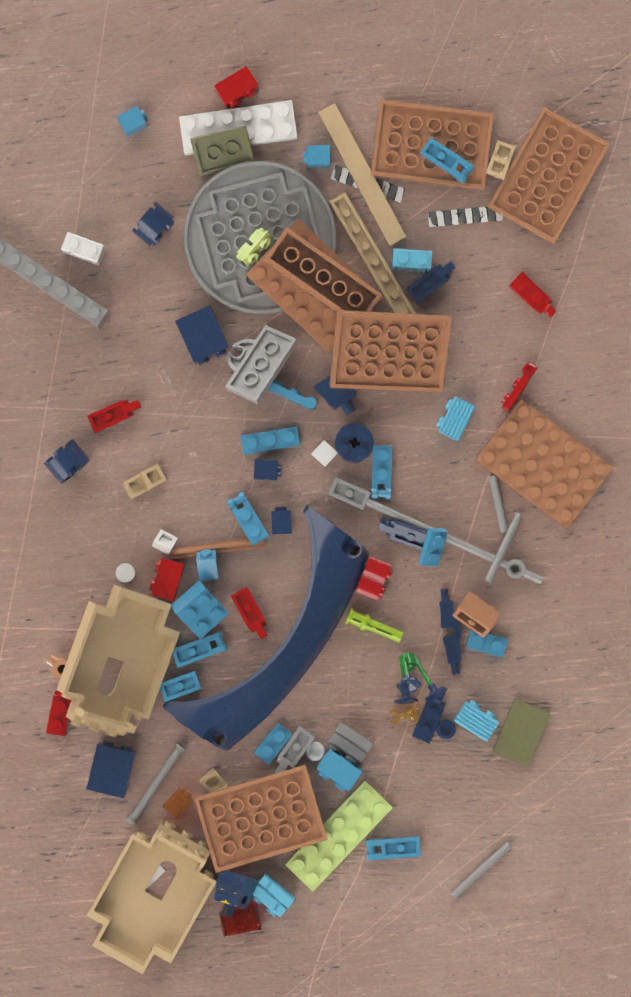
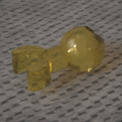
M410 707L404 712H399L395 709L390 711V714L395 713L400 716L396 720H391V723H397L402 719L416 722L420 718V711L416 707Z

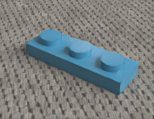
M297 426L240 436L243 455L300 446Z

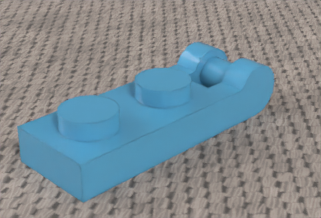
M431 137L420 152L421 156L463 184L467 181L468 174L472 173L475 169L471 163ZM458 165L463 167L461 172L456 170Z
M275 379L268 389L309 410L316 407L315 398H304L300 396V391L294 388H290V390L283 388L284 384Z
M373 446L371 499L384 497L387 500H391L392 446ZM378 484H385V490H378Z
M243 491L238 493V496L234 499L230 498L226 501L252 546L270 537ZM243 503L244 507L238 510L236 506Z
M222 631L174 648L172 654L177 668L228 650V646L224 644L222 638L224 637ZM215 640L217 647L212 649L210 642Z
M419 836L365 840L368 847L367 860L421 856ZM375 846H381L382 852L376 853Z

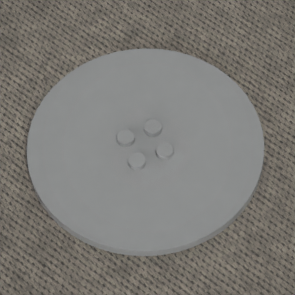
M250 161L231 166L219 172L199 190L189 207L185 220L184 249L189 267L195 279L213 299L233 310L259 315L283 311L246 274L276 243L285 228H290L298 218L335 253L336 227L327 200L316 185L306 176L279 163ZM261 227L265 231L267 230L273 239L269 247L260 253L257 261L247 267L243 261L236 257L237 251L245 242L251 246L253 243L248 239L256 229L259 230Z

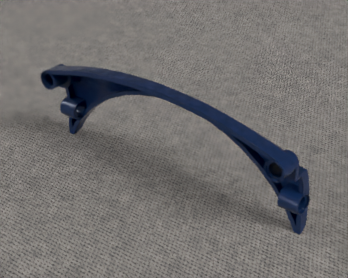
M308 506L304 508L303 512L308 523L311 538L312 562L310 580L300 614L283 644L259 670L236 686L204 699L188 702L167 701L162 706L182 725L222 750H230L255 729L286 698L305 675L342 618L369 557V552L363 545L335 526L329 519L318 514ZM360 549L359 554L355 556V552ZM225 737L224 742L221 744V739Z

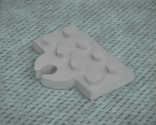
M265 325L256 340L243 339L232 345L234 350L243 351V353L238 357H234L231 352L227 354V362L234 374L226 384V389L259 404L298 344L297 339Z

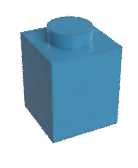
M137 106L117 116L127 137L147 128L145 121L148 118L144 110L139 111Z
M330 145L307 146V151L303 152V163H307V169L330 168Z
M205 549L197 552L196 561L199 580L219 579L216 550Z

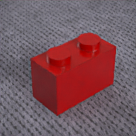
M245 66L215 84L214 88L226 109L230 107L233 109L239 106L241 100L246 97L248 99L254 97L258 93L259 85L248 67Z
M161 558V561H157L155 566L157 576L156 579H152L149 588L152 591L151 595L175 601L185 564L166 558Z

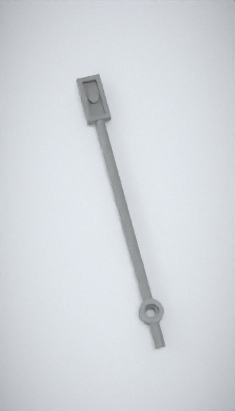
M335 477L328 495L361 510L366 505L428 531V528H433L369 499L370 492ZM447 534L446 542L493 563L495 555ZM502 559L500 566L505 568L509 577L520 578L523 576L541 584L543 577L526 570L522 561L513 559L508 562ZM513 565L518 567V571L515 573L511 570Z

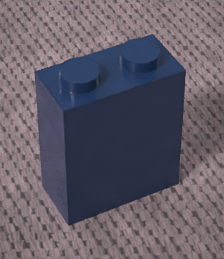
M210 305L175 321L195 365L198 363L200 366L210 362L209 358L213 356L217 358L227 354V350L230 349Z
M103 740L102 743L99 742L96 747L86 789L125 798L137 751L132 750L133 747L128 745L117 747L111 741Z

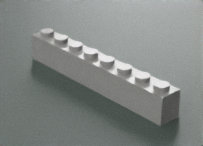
M0 238V263L97 328H101L110 315L108 310Z

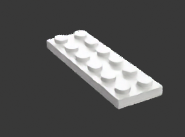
M292 100L179 116L185 155L194 154L190 138L243 125L247 127L251 146L297 139Z

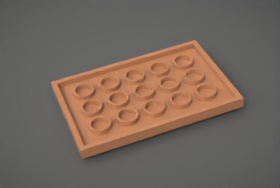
M380 99L371 175L374 177L484 190L494 114ZM430 137L475 167L473 172L468 174L465 184L459 182L453 176L420 155ZM458 165V167L456 168V170L459 172H461L463 169V167L460 165Z
M544 107L487 208L555 244L609 148L610 143Z
M299 218L289 228L360 278ZM270 248L246 275L330 354L334 347L337 312L264 262L263 260L271 250Z
M337 310L330 387L443 392L452 317L445 315Z
M520 399L475 459L476 462L496 475L500 480L566 529L569 528L613 469L612 466L522 399Z
M306 764L194 797L216 873L328 840Z

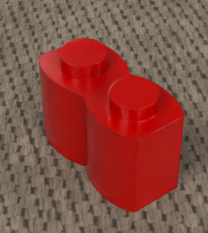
M369 556L355 592L375 600L378 597L382 598L386 589L383 586L386 579H390L393 569L390 568L391 564Z

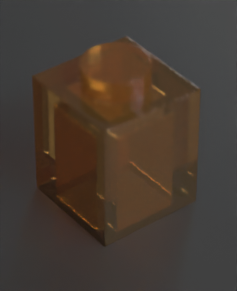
M179 787L162 807L177 819L193 802L191 798L193 795L186 788L182 790Z

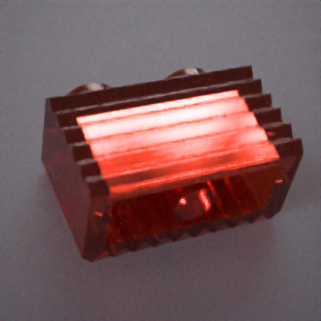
M249 902L246 909L235 908L232 918L221 915L222 910L219 913L223 937L262 930L258 904H253V902Z

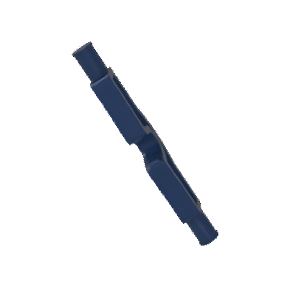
M448 588L445 589V596L444 589H440L442 601L439 602L441 628H452L454 630L452 635L443 637L447 662L451 663L452 675H456V673L458 675L460 674L458 662H461L459 649L461 627L455 617L452 616L454 607L453 601L449 600Z

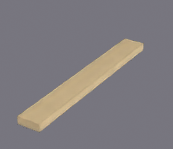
M334 103L319 111L318 114L389 247L405 239V233L375 177L371 175V170L336 104Z
M346 192L329 201L330 206L392 312L416 314Z

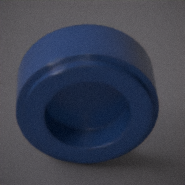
M441 720L437 725L436 732L440 738L450 739L454 736L456 728L450 720Z

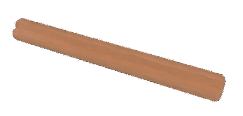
M246 538L173 548L171 550V558L177 560L196 557L197 552L205 549L216 550V554L264 548L265 540L255 546H252L249 539Z

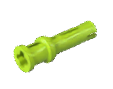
M354 608L350 609L345 621L346 624L350 623L360 627L362 631L367 629L398 643L400 642L403 631L375 621L368 614L363 615L354 611Z

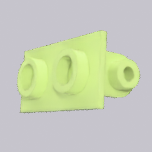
M261 227L259 230L256 229L248 239L253 244L250 246L245 242L237 251L236 257L249 267L257 261L260 253L269 247L273 239L272 236Z

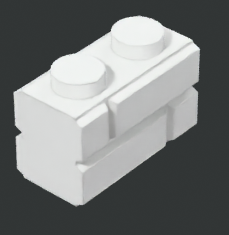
M67 232L61 250L65 254L100 266L106 248L102 244Z

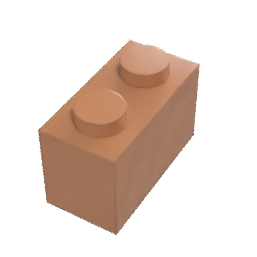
M469 591L452 616L484 638L491 631L501 613Z

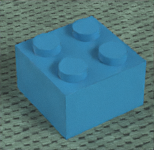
M200 580L171 605L176 615L200 639L229 614L223 604Z
M331 747L328 748L323 758L317 764L318 774L326 780L332 779L335 783L334 785L341 791L345 789L350 791L362 774L361 767Z

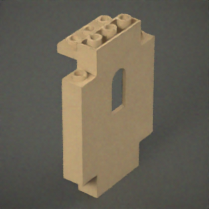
M115 584L106 606L91 601L88 602L57 690L63 693L62 697L72 700L66 715L72 721L71 724L78 727L87 725L89 726L88 729L99 732L104 730L106 731L105 734L116 737L117 734L124 736L127 732L134 734L137 726L129 722L131 717L137 720H141L142 717L149 719L180 631L164 625L171 604ZM108 657L124 661L113 691L108 695H101L98 691V684Z
M168 820L166 822L161 821L151 841L143 832H133L87 914L89 918L103 925L92 946L141 974L144 973L154 954L172 963L217 882L215 873L208 869L202 870L210 855L207 842L202 839L197 841L192 838L193 834L186 830L181 832L176 829L174 823ZM164 861H170L176 866L177 872L161 900L145 890L158 866Z

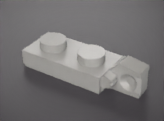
M299 725L276 760L279 765L274 773L294 768L316 736Z

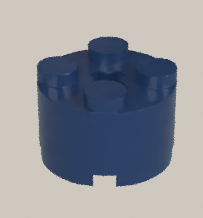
M157 202L154 203L156 208L150 207L137 223L139 228L137 230L133 228L132 230L149 246L152 244L156 246L162 239L160 234L164 229L168 231L175 222L172 220L174 216Z
M356 423L348 424L341 428L335 439V448L338 455L349 463H358L365 460L371 454L374 446L373 436L369 429ZM353 438L357 439V442L360 443L355 448H352V444H349V441H353Z
M72 439L65 445V449L62 446L53 453L55 457L51 456L43 464L63 484L74 476L73 474L78 470L80 471L90 459Z

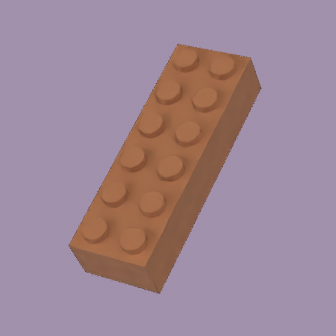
M287 227L263 260L335 312L337 310L371 312L382 296L380 292Z

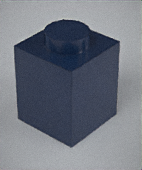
M255 460L254 480L277 481V476L281 477L282 465H278V461Z
M275 507V511H271L272 534H292L291 510H287V507Z

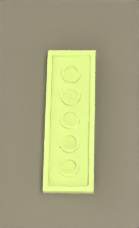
M364 781L323 823L328 840L300 848L285 865L306 886L314 891L393 807L372 786Z

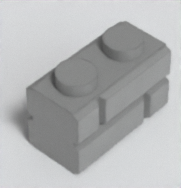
M340 721L328 739L332 749L337 752L342 750L347 754L345 757L353 763L356 761L361 763L373 745L372 741Z

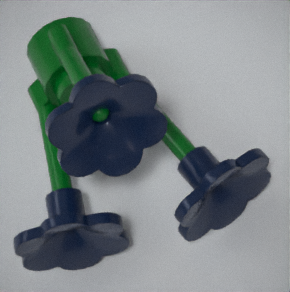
M411 652L399 656L402 679L396 686L397 689H400L402 698L394 700V703L411 704L418 702V699L409 696V692L413 693L417 691V688L421 687V682L415 677L411 678L409 672L416 669L415 666L418 667L429 685L428 689L431 693L425 697L426 701L431 702L441 697L447 691V688L444 686L437 689L436 685L431 682L420 663L419 657L414 658V654Z

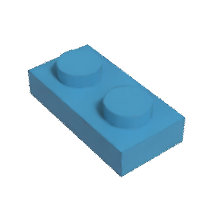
M428 528L419 558V563L422 566L439 565L448 534L445 528Z
M471 629L466 647L503 658L508 639L492 634H487L483 638Z
M196 671L164 681L160 686L165 702L202 689Z
M278 722L254 753L269 765L293 734Z

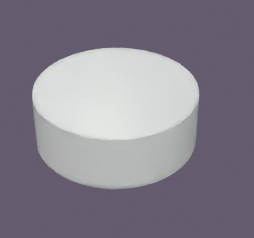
M123 563L116 569V577L121 582H130L135 577V568L131 564Z
M314 741L309 745L305 753L309 760L319 761L323 758L325 749L320 742Z

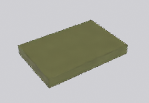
M246 125L190 138L199 176L220 172L240 163L255 161Z
M514 698L492 752L529 767L550 713Z

